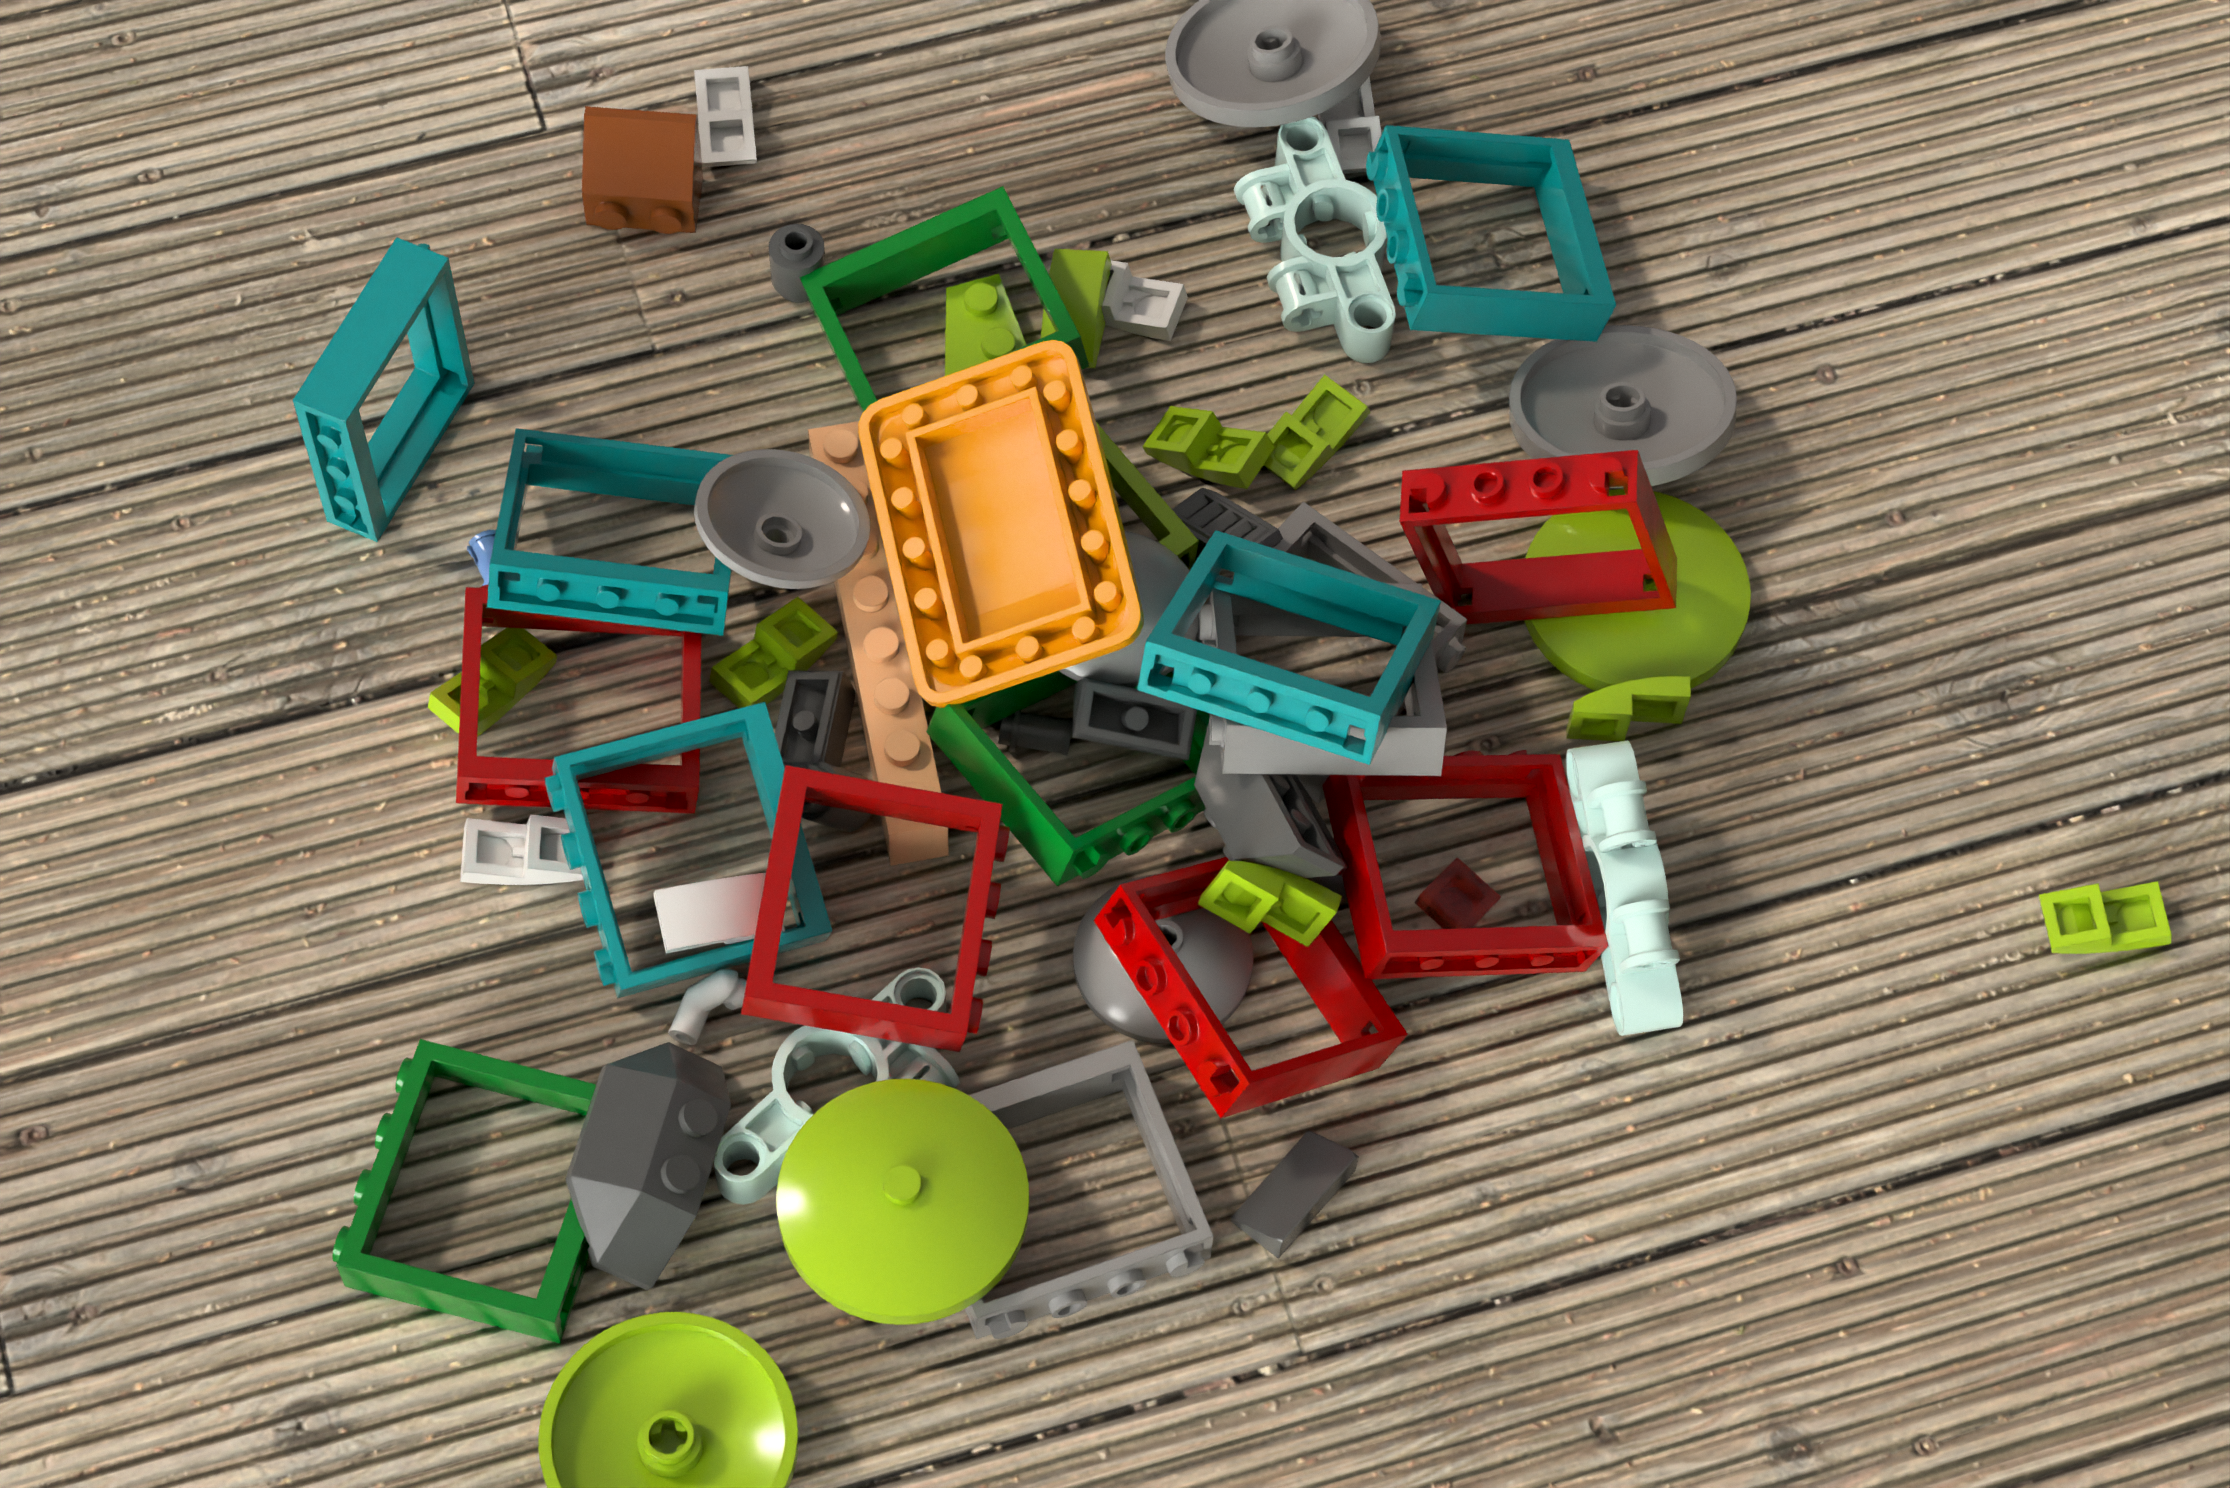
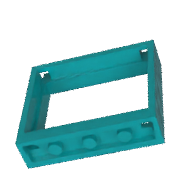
M1386 125L1374 152L1369 151L1366 172L1368 179L1374 182L1377 194V218L1380 222H1384L1388 239L1387 259L1395 267L1398 279L1397 299L1399 305L1405 308L1410 330L1597 342L1616 307V302L1570 140ZM1410 178L1534 187L1563 293L1436 285Z
M396 237L293 399L327 522L375 542H378L475 384L449 258L431 251L430 245L424 243L415 245ZM407 334L415 368L367 443L359 409Z
M516 428L490 559L487 608L723 636L732 570L716 557L713 574L516 551L528 485L695 505L697 492L705 475L719 462L733 455Z
M1215 530L1146 640L1137 690L1370 765L1387 733V728L1393 716H1396L1413 683L1414 674L1431 640H1433L1441 600ZM1221 569L1234 572L1233 579L1219 575ZM1213 588L1397 645L1369 697L1184 638ZM1166 666L1174 668L1173 678L1161 675ZM1351 725L1365 729L1364 737H1366V740L1349 735Z
M765 702L554 757L553 775L545 777L547 794L553 812L564 810L570 833L561 835L564 854L570 870L576 868L581 870L586 891L577 893L580 910L587 928L597 926L603 949L594 951L596 966L603 986L614 985L617 999L712 973L720 969L748 963L751 960L754 939L632 972L577 780L742 737L772 839L785 767ZM801 823L788 891L797 927L786 929L785 932L781 933L778 954L824 942L833 932Z

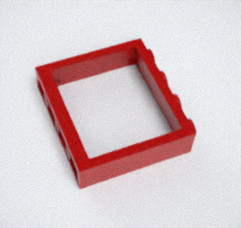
M1638 450L1402 471L1399 522L1434 596L1467 619L1466 625L1676 608L1677 556ZM1623 486L1626 495L1609 496V487ZM1627 509L1642 549L1462 563L1445 524ZM1646 579L1654 580L1657 588L1656 591H1645ZM1472 593V605L1458 606L1461 594Z
M488 585L480 588L466 587L456 786L457 804L552 808L546 790L545 777L553 775L552 766L554 760L477 756L482 627L682 637L680 724L700 719L702 633L487 608ZM700 748L680 753V765L638 764L577 780L585 809L695 814L700 784Z
M1470 750L1454 756H1444L1441 776L1329 775L1322 785L1334 840L1349 866L1342 874L1365 979L1585 972L1609 946L1560 754H1527V750H1519L1509 755H1483L1480 751ZM1526 798L1557 926L1393 930L1364 800Z
M786 765L741 1015L960 1052L967 1032L978 1033L982 1015L983 998L973 997L976 975L986 977L991 957L992 940L982 939L985 918L995 919L1001 892V883L991 882L994 861L1004 862L1008 846L1010 827L999 825L1003 804ZM804 802L978 833L949 1013L772 983Z
M1227 857L1120 884L1093 920L1220 1119L1379 1069L1408 1035L1373 981L1365 979L1361 963L1332 920L1329 921L1309 947L1262 922L1341 1044L1252 1071L1155 922L1156 920L1203 908L1198 905L1200 896L1228 862L1229 859ZM1374 1025L1378 1032L1371 1034L1369 1029ZM1231 1069L1234 1071L1240 1082L1237 1080Z

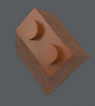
M585 106L582 199L586 225L600 226L608 230L633 228L654 230L663 234H674L677 232L696 233L703 185L697 115Z

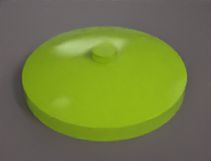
M1624 489L1609 490V496L1626 495ZM1653 491L1677 556L1676 608L1524 620L1530 636L1542 654L1553 666L1575 682L1597 691L1607 686L1643 678L1690 676V688L1692 689L1715 675L1735 652L1748 620L1751 603L1750 581L1745 563L1728 534L1703 511L1681 499ZM1627 509L1552 515L1535 535L1525 558L1642 548ZM1646 579L1645 591H1656L1657 588L1654 580Z
M889 1079L865 1084L839 1095L821 1107L806 1121L791 1142L783 1159L778 1176L776 1208L780 1234L786 1252L799 1275L821 1298L834 1307L864 1320L894 1325L919 1324L942 1319L964 1310L985 1296L1003 1278L1018 1255L1024 1240L1029 1213V1183L1026 1167L1015 1140L996 1115L973 1097L941 1083L919 1079Z
M659 1312L631 1318L611 1326L584 1344L569 1359L553 1382L542 1410L538 1435L540 1465L547 1488H789L795 1471L799 1448L798 1423L791 1391L784 1375L766 1350L747 1334L726 1322L686 1312Z

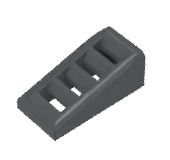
M1200 488L1172 509L1199 540L1197 558L1215 530L1271 548L1275 547L1283 539L1279 529L1223 495L1206 488Z

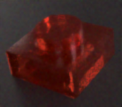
M1457 857L1419 895L1414 903L1443 929L1474 928L1496 905L1501 896Z

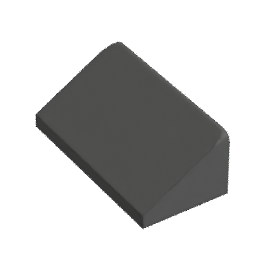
M788 671L775 730V737L784 767L786 765L801 767L814 762H824L841 767L856 695L854 687L843 671Z
M1083 678L1075 685L1072 737L1187 761L1190 755L1197 709L1138 691L1135 688Z
M1308 1130L1234 1213L1230 1221L1279 1259L1356 1171L1359 1156L1350 1149Z

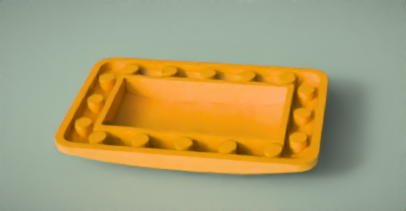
M1057 340L1043 341L879 399L870 404L862 413L858 423V434L915 686L919 695L927 703L939 708H944L948 704H962L1123 649L1132 644L1140 635L1144 625V614L1131 556L1081 366L1070 346Z

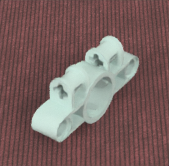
M1310 117L1281 125L1278 131L1275 166L1245 175L1236 183L1234 193L1237 201L1245 205L1249 215L1248 231L1251 239L1261 243L1281 240L1280 255L1282 262L1269 271L1267 282L1270 290L1278 293L1283 307L1281 314L1283 326L1288 331L1300 332L1333 324L1347 356L1361 363L1377 362L1383 359L1389 352L1396 316L1395 306L1381 273L1387 235L1384 222H1380L1377 218V196L1366 187L1345 179L1327 130L1321 121L1315 117ZM1338 219L1352 223L1363 231L1366 248L1361 252H1351L1343 257H1330L1313 251L1307 246L1305 236L1298 233L1306 225L1315 221ZM1361 326H1371L1376 329H1366Z
M1627 740L1568 749L1566 753V772L1570 795L1609 945L1601 954L1616 1030L1619 1035L1624 1036L1681 1027L1683 1023V1004L1675 966L1680 961L1678 950L1672 949L1668 929L1670 906L1666 876L1655 831H1651L1648 826L1643 796L1647 793L1646 782L1639 779L1633 748Z
M926 968L907 969L872 999L905 1005L911 999L924 998L933 1003L932 1007L927 1010L946 1013L944 982L938 974ZM804 1025L784 1040L775 1055L772 1065L773 1091L721 1137L714 1159L718 1189L723 1197L732 1203L744 1205L761 1199L778 1184L781 1165L791 1142L806 1121L813 1115V1110L810 1106L801 1100L794 1102L788 1094L789 1081L797 1070L802 1071L810 1067L815 1062V1057L828 1054L850 1056L864 1075L867 1076L871 1072L876 1081L919 1079L956 1088L960 1083L958 1075L949 1062L935 1048ZM741 1159L752 1160L758 1164L756 1169L748 1175H733L727 1171L733 1162Z

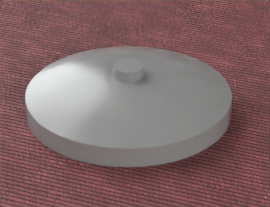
M1199 0L1182 15L1172 29L1166 44L1165 61L1174 93L1192 112L1205 119L1230 126L1270 127L1310 118L1336 106L1352 95L1368 79L1378 62L1381 51V34L1377 14L1370 0Z
M1605 326L1597 342L1554 339L1533 352L1521 364L1514 375L1509 393V421L1512 432L1521 448L1532 459L1638 450L1651 486L1678 480L1710 463L1728 444L1736 421V388L1729 371L1723 363L1706 348L1688 338L1669 331L1644 326Z

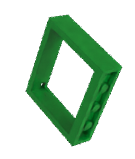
M1003 186L800 277L812 310L862 413L870 404L876 402L877 399L837 315L1009 239L1056 331L1017 350L1043 341H1062L1074 351L1079 360L1081 370L1089 367L1081 336Z
M1060 671L962 704H948L944 708L936 707L926 731L927 734L984 801L1003 804L1000 820L1005 826L1010 827L1011 833L1057 887L1079 875L1082 879L1093 876L1105 866L1108 860L1123 852L1128 856L1139 852L1154 836L1167 829L1171 833L1183 829L1198 813L1206 809L1194 786L1195 776L1075 838L983 731V728L1078 682ZM1170 672L1165 676L1173 678V673ZM1197 710L1189 760H1183L1195 775H1197L1210 717L1207 712Z
M420 1039L413 1059L406 1057L400 1066L395 1087L399 1097L393 1113H385L379 1122L375 1136V1148L379 1149L372 1170L364 1169L357 1181L354 1192V1205L358 1207L350 1227L343 1226L340 1229L334 1244L332 1259L334 1262H337L336 1266L344 1286L561 1343L590 1258L587 1248L590 1246L578 1222L572 1199L569 1202L536 1299L370 1255L435 1077L585 1116L596 1084Z

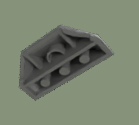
M1208 723L1194 786L1206 807L1204 816L1218 830L1225 843L1223 847L1225 856L1230 861L1262 864L1304 878L1342 875L1349 866L1297 774H1223L1220 745H1209Z
M667 1042L602 1067L565 1178L578 1222L590 1246L587 1248L593 1267L645 1290H649L655 1285L697 1216L728 1117L731 1101L722 1066Z

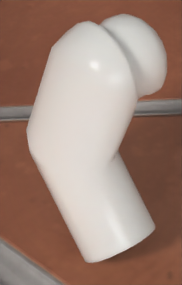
M720 969L690 986L683 996L668 1031L669 1035L681 1043L695 1045L712 1009L722 1003L730 1010L742 1007L747 980L739 978L738 972L735 970Z

